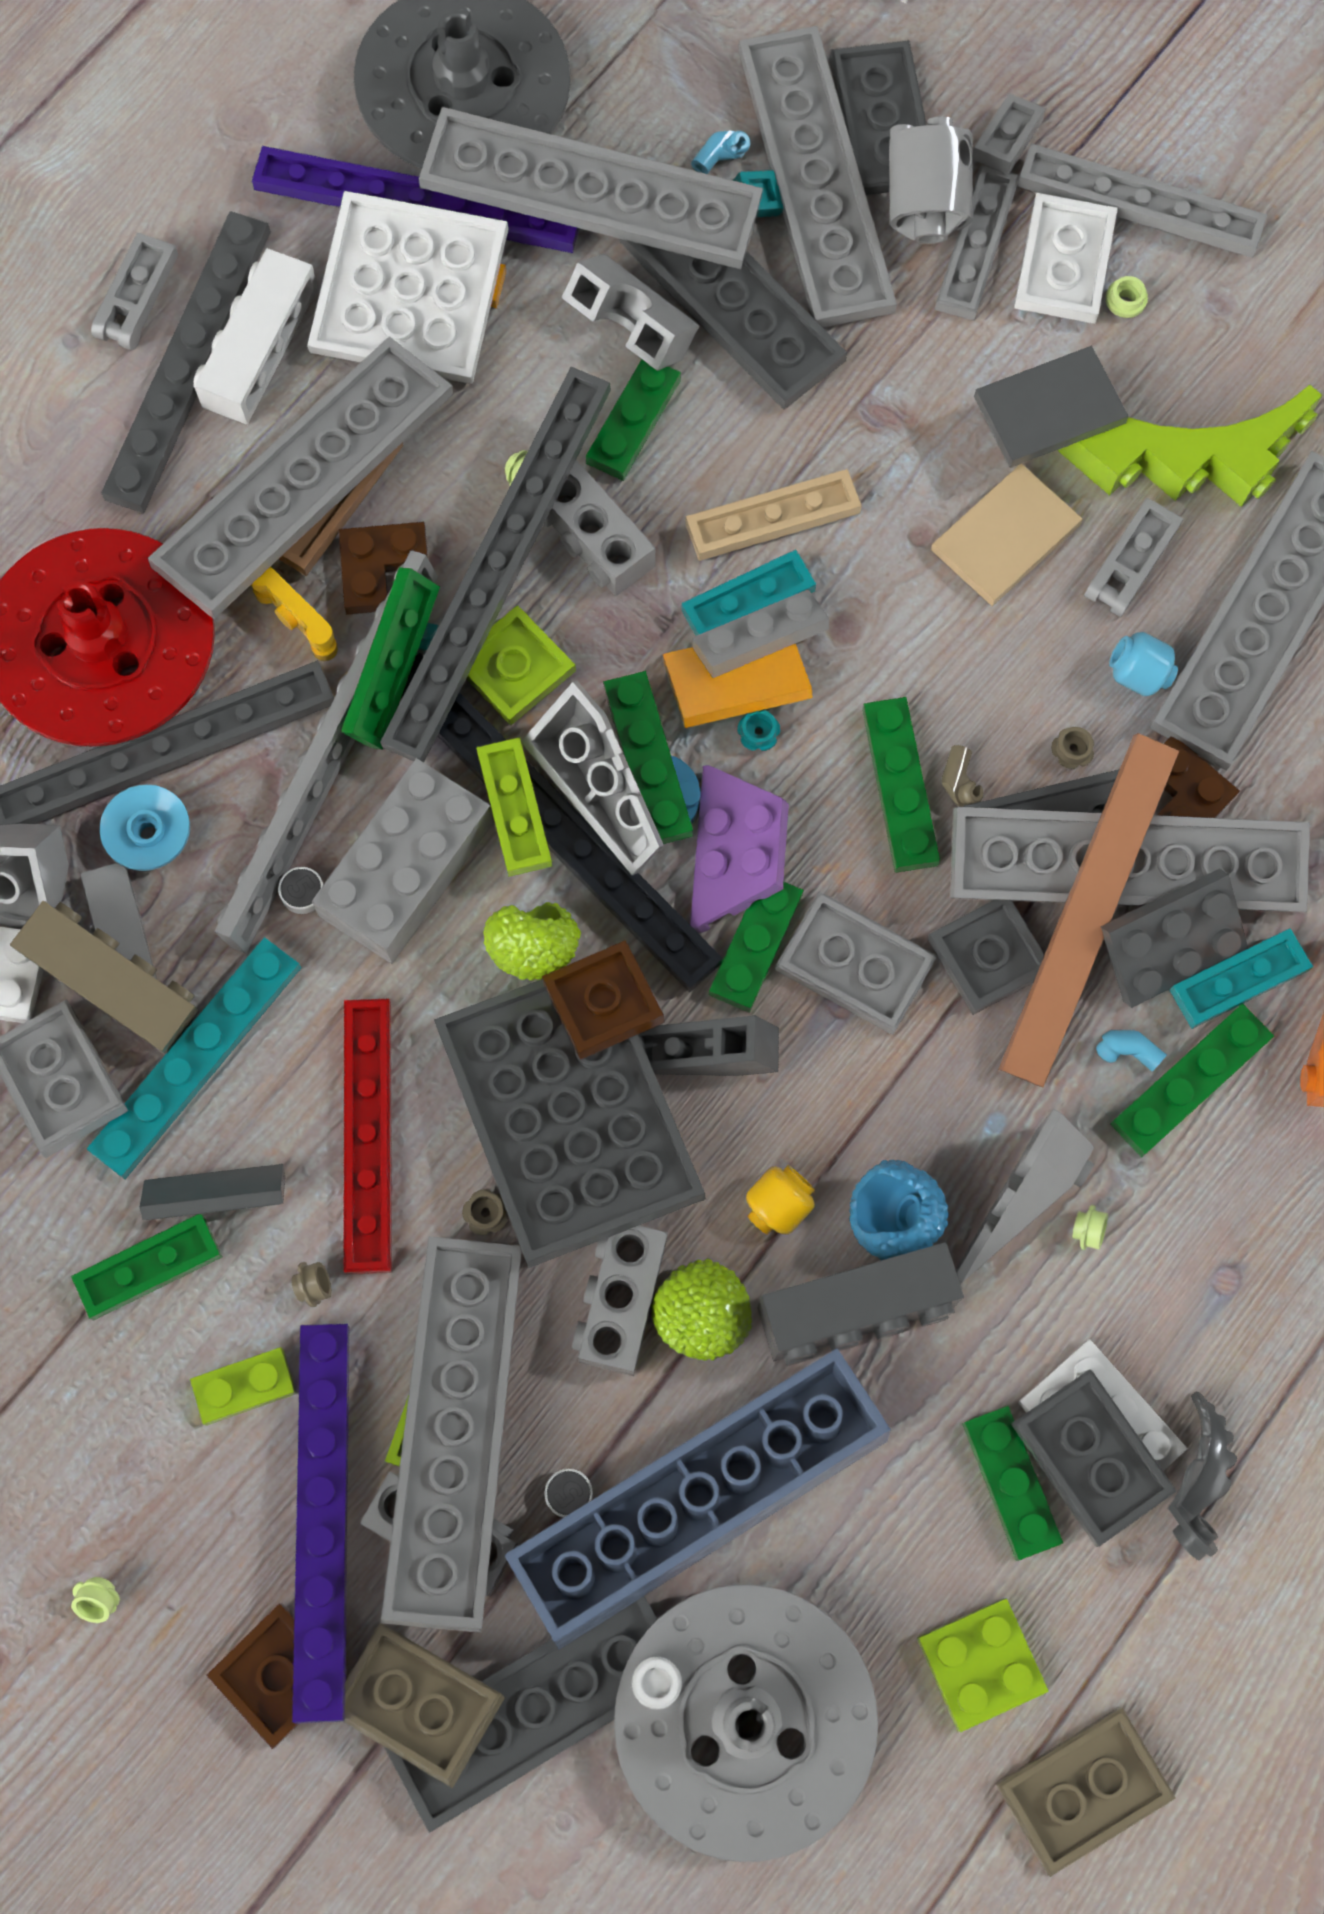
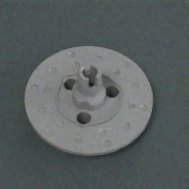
M730 1585L707 1590L685 1599L663 1614L645 1632L629 1657L620 1679L614 1712V1733L618 1757L627 1783L638 1803L663 1831L688 1848L707 1856L736 1862H760L784 1857L810 1846L831 1831L849 1812L858 1799L873 1764L877 1745L878 1715L874 1689L864 1661L853 1642L834 1620L815 1605L789 1592L759 1585ZM738 1654H746L754 1663V1674L745 1683L733 1682L727 1673V1664L732 1657ZM657 1656L670 1660L678 1668L682 1679V1687L678 1698L671 1705L662 1709H651L644 1706L637 1700L632 1689V1677L636 1667L643 1660ZM755 1709L757 1710L755 1719L762 1724L761 1729L753 1737L745 1738L739 1736L740 1726L736 1723V1718L745 1710ZM788 1728L798 1729L804 1741L801 1751L792 1757L781 1755L777 1749L779 1734ZM710 1736L717 1741L719 1752L713 1762L700 1764L692 1758L691 1746L696 1738Z

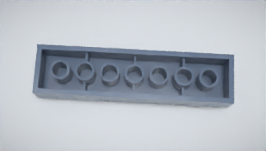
M838 1348L504 1556L558 1650H560L888 1442L891 1429Z

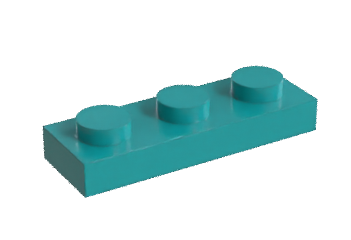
M795 549L681 603V611L695 636H698L807 589L813 593L816 590V583Z
M1289 928L1173 985L1169 991L1191 1029H1194L1240 1006L1242 1003L1244 1004L1310 971L1313 965L1293 931Z

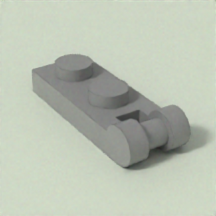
M137 232L93 320L91 327L93 337L103 341H107L109 338L116 340L120 347L134 350L137 347L145 321L178 257L175 245ZM118 314L126 316L123 325L114 322Z
M1146 498L1095 575L1084 596L1093 602L1099 599L1111 607L1110 612L1122 617L1179 529L1184 518ZM1111 577L1125 584L1121 592L1107 584Z

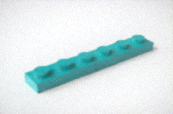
M264 937L124 1103L128 1111L108 1122L86 1150L126 1180L301 970L300 964Z

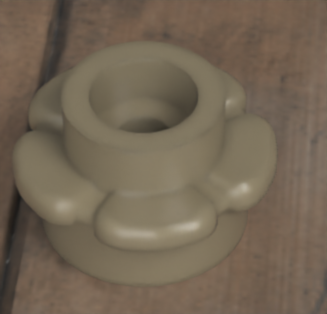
M1081 727L1065 728L1060 731L1059 737L1053 740L1051 745L1052 754L1059 758V764L1065 768L1075 769L1079 765L1086 766L1094 757V751H1092L1094 741L1090 733ZM1074 745L1077 747V751L1072 752L1069 747Z
M484 1189L474 1192L469 1201L465 1202L463 1206V1219L469 1223L470 1230L475 1234L487 1235L491 1231L494 1233L499 1232L507 1222V1216L505 1215L507 1210L501 1195L494 1194L490 1190ZM485 1208L490 1210V1215L487 1217L481 1215L482 1210Z
M301 1262L297 1268L298 1274L293 1275L291 1279L294 1294L300 1302L306 1301L310 1307H317L321 1300L331 1297L332 1288L329 1275L320 1262L307 1265L306 1262Z

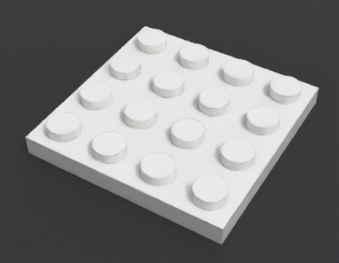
M344 191L307 345L309 352L361 363L390 336L442 378L473 384L508 233L507 221Z

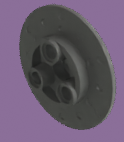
M397 0L377 17L362 39L355 59L354 87L360 113L376 139L401 160L422 169L439 117L437 115L440 114L442 107L552 134L561 121L567 106L570 92V65L564 43L551 21L527 0Z

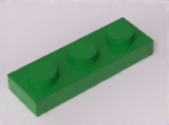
M641 359L586 454V464L624 481L681 381V372L669 366L657 371Z
M783 881V889L766 899L754 901L746 909L709 990V996L748 1013L751 1012L803 896V889Z
M197 1214L72 1275L71 1278L89 1319L94 1321L223 1256L204 1215Z
M1006 1406L966 1421L962 1425L1016 1561H1020L1064 1543L1024 1443L1011 1425L1014 1422V1418L1010 1408Z

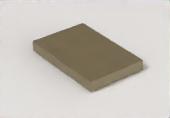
M380 1622L346 1677L344 1723L453 1788L505 1697L498 1691Z
M1118 1707L995 1783L1046 1874L1050 1877L1176 1799L1122 1707Z

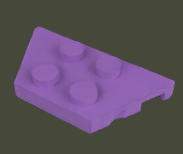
M710 765L703 766L690 920V925L698 933H704L709 930L708 924L730 913L735 916L748 909L754 901L766 899L781 891L784 881L789 804L777 795Z

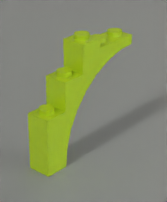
M1308 385L1287 403L1259 417L1227 426L1192 429L1160 426L1128 417L1126 424L1057 451L1109 496L1120 485H1123L1125 488L1129 487L1142 472L1174 501L1180 498L1187 490L1193 494L1208 478L1242 507L1253 495L1260 499L1276 481L1272 474L1280 461L1278 457L1291 443L1288 438L1295 431L1303 434L1316 420L1318 414L1314 410L1322 394L1311 385Z

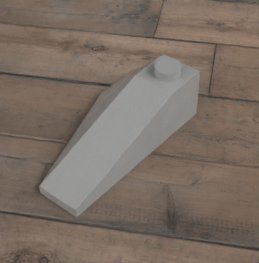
M573 681L522 739L521 743L631 875H635L664 844L606 714L578 681Z
M0 825V924L11 928H22L43 900L54 908L59 901L62 902L69 865L60 825Z
M1053 1109L1037 1128L956 1268L960 1284L1062 1197L1073 1184L1081 1188L1089 1176L1094 1163L1087 1159L1094 1146L1057 1110Z

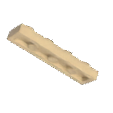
M845 469L686 516L685 524L697 558L701 561L860 514L862 505L849 471Z

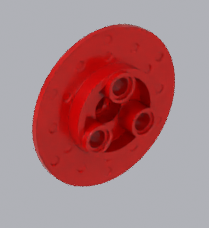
M94 528L74 531L55 537L32 549L21 557L1 578L0 703L19 723L45 738L60 743L88 747L108 746L130 741L152 732L173 718L190 701L204 680L210 665L215 641V624L212 617L150 567L148 558L163 543L149 536L122 529ZM116 598H123L122 602L117 606L110 602ZM66 647L60 655L49 656L55 648ZM131 665L138 666L134 673L126 676L121 675L124 668Z

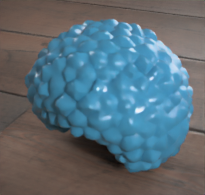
M882 1160L880 1164L869 1169L860 1182L855 1185L849 1209L851 1229L858 1243L868 1253L878 1257L880 1260L933 1246V1243L938 1241L948 1226L947 1218L949 1213L947 1211L948 1205L945 1202V1195L942 1189L939 1188L937 1181L925 1171L915 1168L906 1161Z

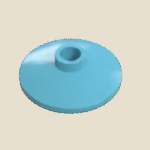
M138 785L120 792L108 803L100 820V838L106 852L121 866L137 871L155 870L172 862L184 849L190 834V819L182 801L168 789L156 785ZM154 827L156 829L154 836L151 838H141V833L145 828Z

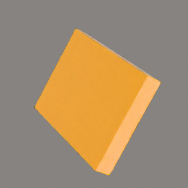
M796 643L715 678H712L693 650V647L663 654L664 666L685 728L812 698V686Z

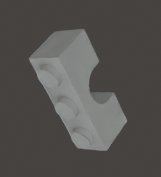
M605 254L579 261L562 295V299L591 321L609 319L629 329L632 333L625 347L657 371L683 360L700 326Z

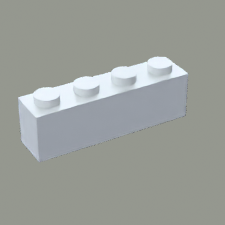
M266 248L261 260L254 262L249 271L248 284L242 296L238 295L232 303L228 323L224 330H219L214 337L212 353L206 365L202 364L195 374L194 388L202 408L248 425L318 289L311 264Z

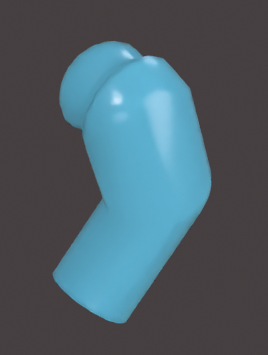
M740 130L716 132L710 136L692 160L691 165L695 171L708 174L717 161L742 157L750 148V138L747 133Z
M1109 1030L1102 1035L1103 1040L1096 1047L1097 1054L1106 1062L1113 1063L1120 1055H1133L1152 1072L1167 1056L1165 1052L1136 1030Z

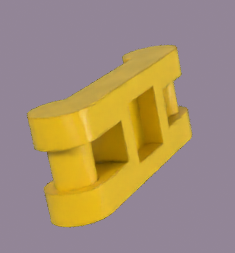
M271 566L251 584L253 593L259 602L263 604L273 603L277 607L274 612L281 622L290 630L297 627L307 637L311 650L318 660L329 661L337 655L338 645L330 624Z

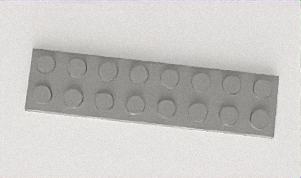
M818 26L739 40V55L770 168L775 171L783 204V215L811 316L822 327L895 313L897 303Z
M445 107L441 108L419 176L420 188L737 269H742L763 188Z
M389 336L148 558L150 567L210 617L215 619L453 395L452 385Z
M1313 451L1310 452L1150 726V729L1167 738L1172 736L1178 739L1197 755L1226 771L1235 759L1324 603L1323 456Z
M975 807L953 808L950 898L1066 903L1102 813ZM1153 815L1117 905L1144 906L1220 868L1229 874L1238 910L1307 912L1310 822Z
M428 1236L381 1623L480 1633L482 1631L522 1252L520 1246Z

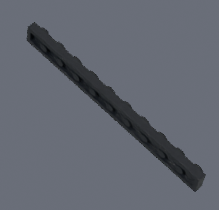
M420 652L415 657L401 700L424 657ZM460 692L438 734V737L485 784L476 748L506 741V739ZM526 760L549 850L689 992L694 990L722 964L723 958L639 873L631 875L585 818Z

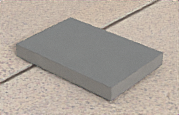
M819 891L776 964L775 970L894 1035L933 966L937 955Z
M67 999L0 1036V1075L40 1153L45 1158L128 1111L78 1016Z

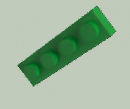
M399 567L341 730L342 733L373 749L383 750L380 742L399 706L440 586L411 568Z
M646 671L603 681L604 692L621 750L663 844L693 837L692 824Z
M907 697L864 703L862 712L894 872L899 873L938 867L940 857Z
M1242 1003L1115 1118L1110 1125L1142 1158L1264 1047L1274 1035Z

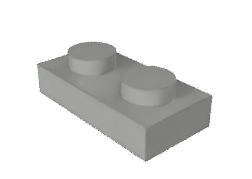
M1009 93L974 146L973 160L1009 175L1042 123L1046 108Z

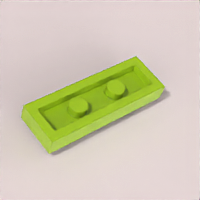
M520 737L477 747V754L508 877L552 867V860Z

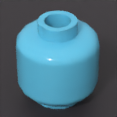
M1142 631L1134 633L1131 637L1126 635L1121 638L1114 648L1109 661V666L1113 668V678L1115 681L1142 696L1154 695L1161 688L1164 690L1168 689L1178 672V666L1174 665V649L1169 644Z

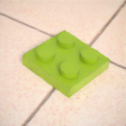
M517 605L492 626L466 680L511 726L576 672V665Z
M1003 1598L917 1637L956 1729L960 1733L1049 1692L1007 1598Z

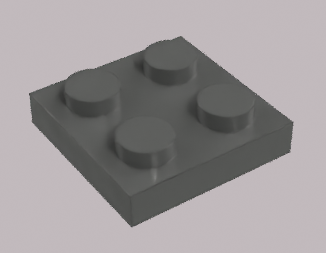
M993 900L930 933L927 938L972 1015L1031 985L1044 958L1043 951L1014 903L1008 900Z

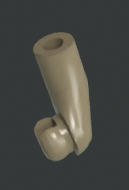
M953 745L943 772L942 785L953 802L959 807L981 802L984 795L981 785L976 786V783L971 781L966 775L972 751L961 745Z

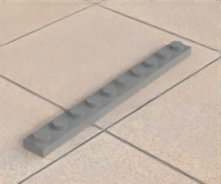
M411 550L404 564L399 566L401 568H411L433 583L438 578L429 559L422 553ZM389 594L385 601L379 604L375 613V621L367 636L358 644L356 658L348 673L339 681L337 695L328 712L324 713L320 718L317 733L309 749L301 755L298 762V770L289 788L282 792L278 802V809L270 825L262 831L258 841V848L250 864L240 873L238 887L233 897L219 914L215 933L233 949L247 953L278 892L280 879L289 871L355 739L342 733L341 730Z

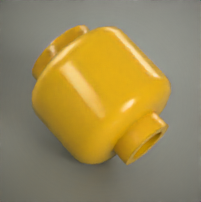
M789 1165L784 1169L776 1166L770 1167L746 1193L747 1204L752 1209L747 1217L766 1235L772 1230L783 1235H789L814 1209V1200L811 1194L815 1189L800 1173Z

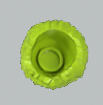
M546 902L542 906H536L529 912L520 911L516 906L509 905L503 906L497 912H493L492 916L487 919L483 931V943L486 946V952L499 969H502L509 975L518 977L520 980L528 979L533 981L535 979L540 980L542 976L567 966L571 959L575 958L581 931L576 921L571 918V913L567 912L565 908L560 907L558 903Z
M709 1258L705 1260L698 1259L695 1262L688 1263L687 1266L680 1265L678 1270L672 1271L671 1275L658 1288L650 1306L652 1322L657 1330V1334L662 1337V1341L669 1344V1347L676 1350L677 1353L685 1354L686 1357L693 1359L696 1358L704 1361L710 1359L714 1361L716 1358L732 1354L734 1350L744 1343L745 1338H747L752 1329V1309L744 1284L740 1282V1279L733 1270H729L727 1267L720 1265L719 1262H713Z

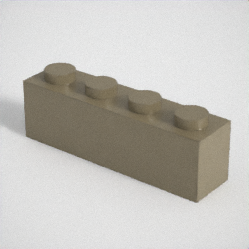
M43 900L9 945L166 1055L199 1012L190 1003L195 996L173 980L167 987L155 979L153 975L157 969L138 955L134 954L130 960L115 951L120 943L101 929L96 928L93 934L79 926L78 923L82 917L59 901L54 908Z

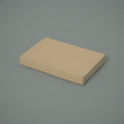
M1020 464L932 544L931 551L993 607L1081 525L1083 518L1023 464Z

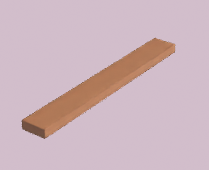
M1139 733L1133 735L998 1070L1036 1086L1044 1087L1104 939L1101 926L1111 922L1178 756V750Z

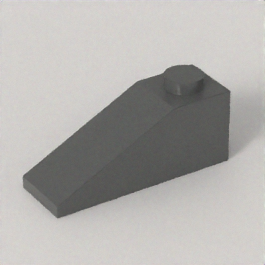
M756 1015L658 1025L638 1034L655 1075L743 1076L779 1072V1027Z

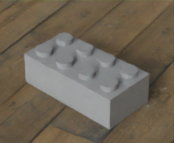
M416 758L313 898L312 903L318 916L393 964L494 823L491 805Z

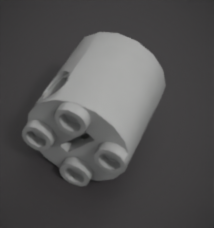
M945 116L932 117L928 119L927 125L923 126L895 125L890 129L889 224L894 230L918 243L935 244L944 242L948 239V235L951 232L961 230L971 225L973 221V136L971 131L966 128L953 126V119Z

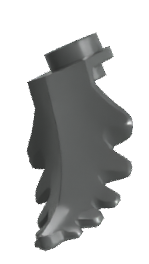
M1194 1392L1191 1398L1198 1411L1201 1424L1199 1449L1196 1459L1187 1467L1182 1485L1169 1505L1168 1510L1179 1523L1173 1529L1174 1536L1192 1557L1200 1561L1204 1556L1209 1555L1212 1557L1218 1552V1548L1214 1543L1218 1535L1200 1514L1202 1510L1222 1498L1229 1491L1231 1480L1226 1475V1471L1236 1464L1237 1456L1226 1447L1233 1442L1234 1435L1232 1432L1224 1429L1226 1425L1225 1417L1217 1414L1215 1406L1208 1402L1200 1392Z

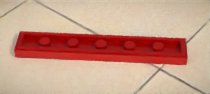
M390 999L344 1000L343 1272L345 1274L392 1273Z

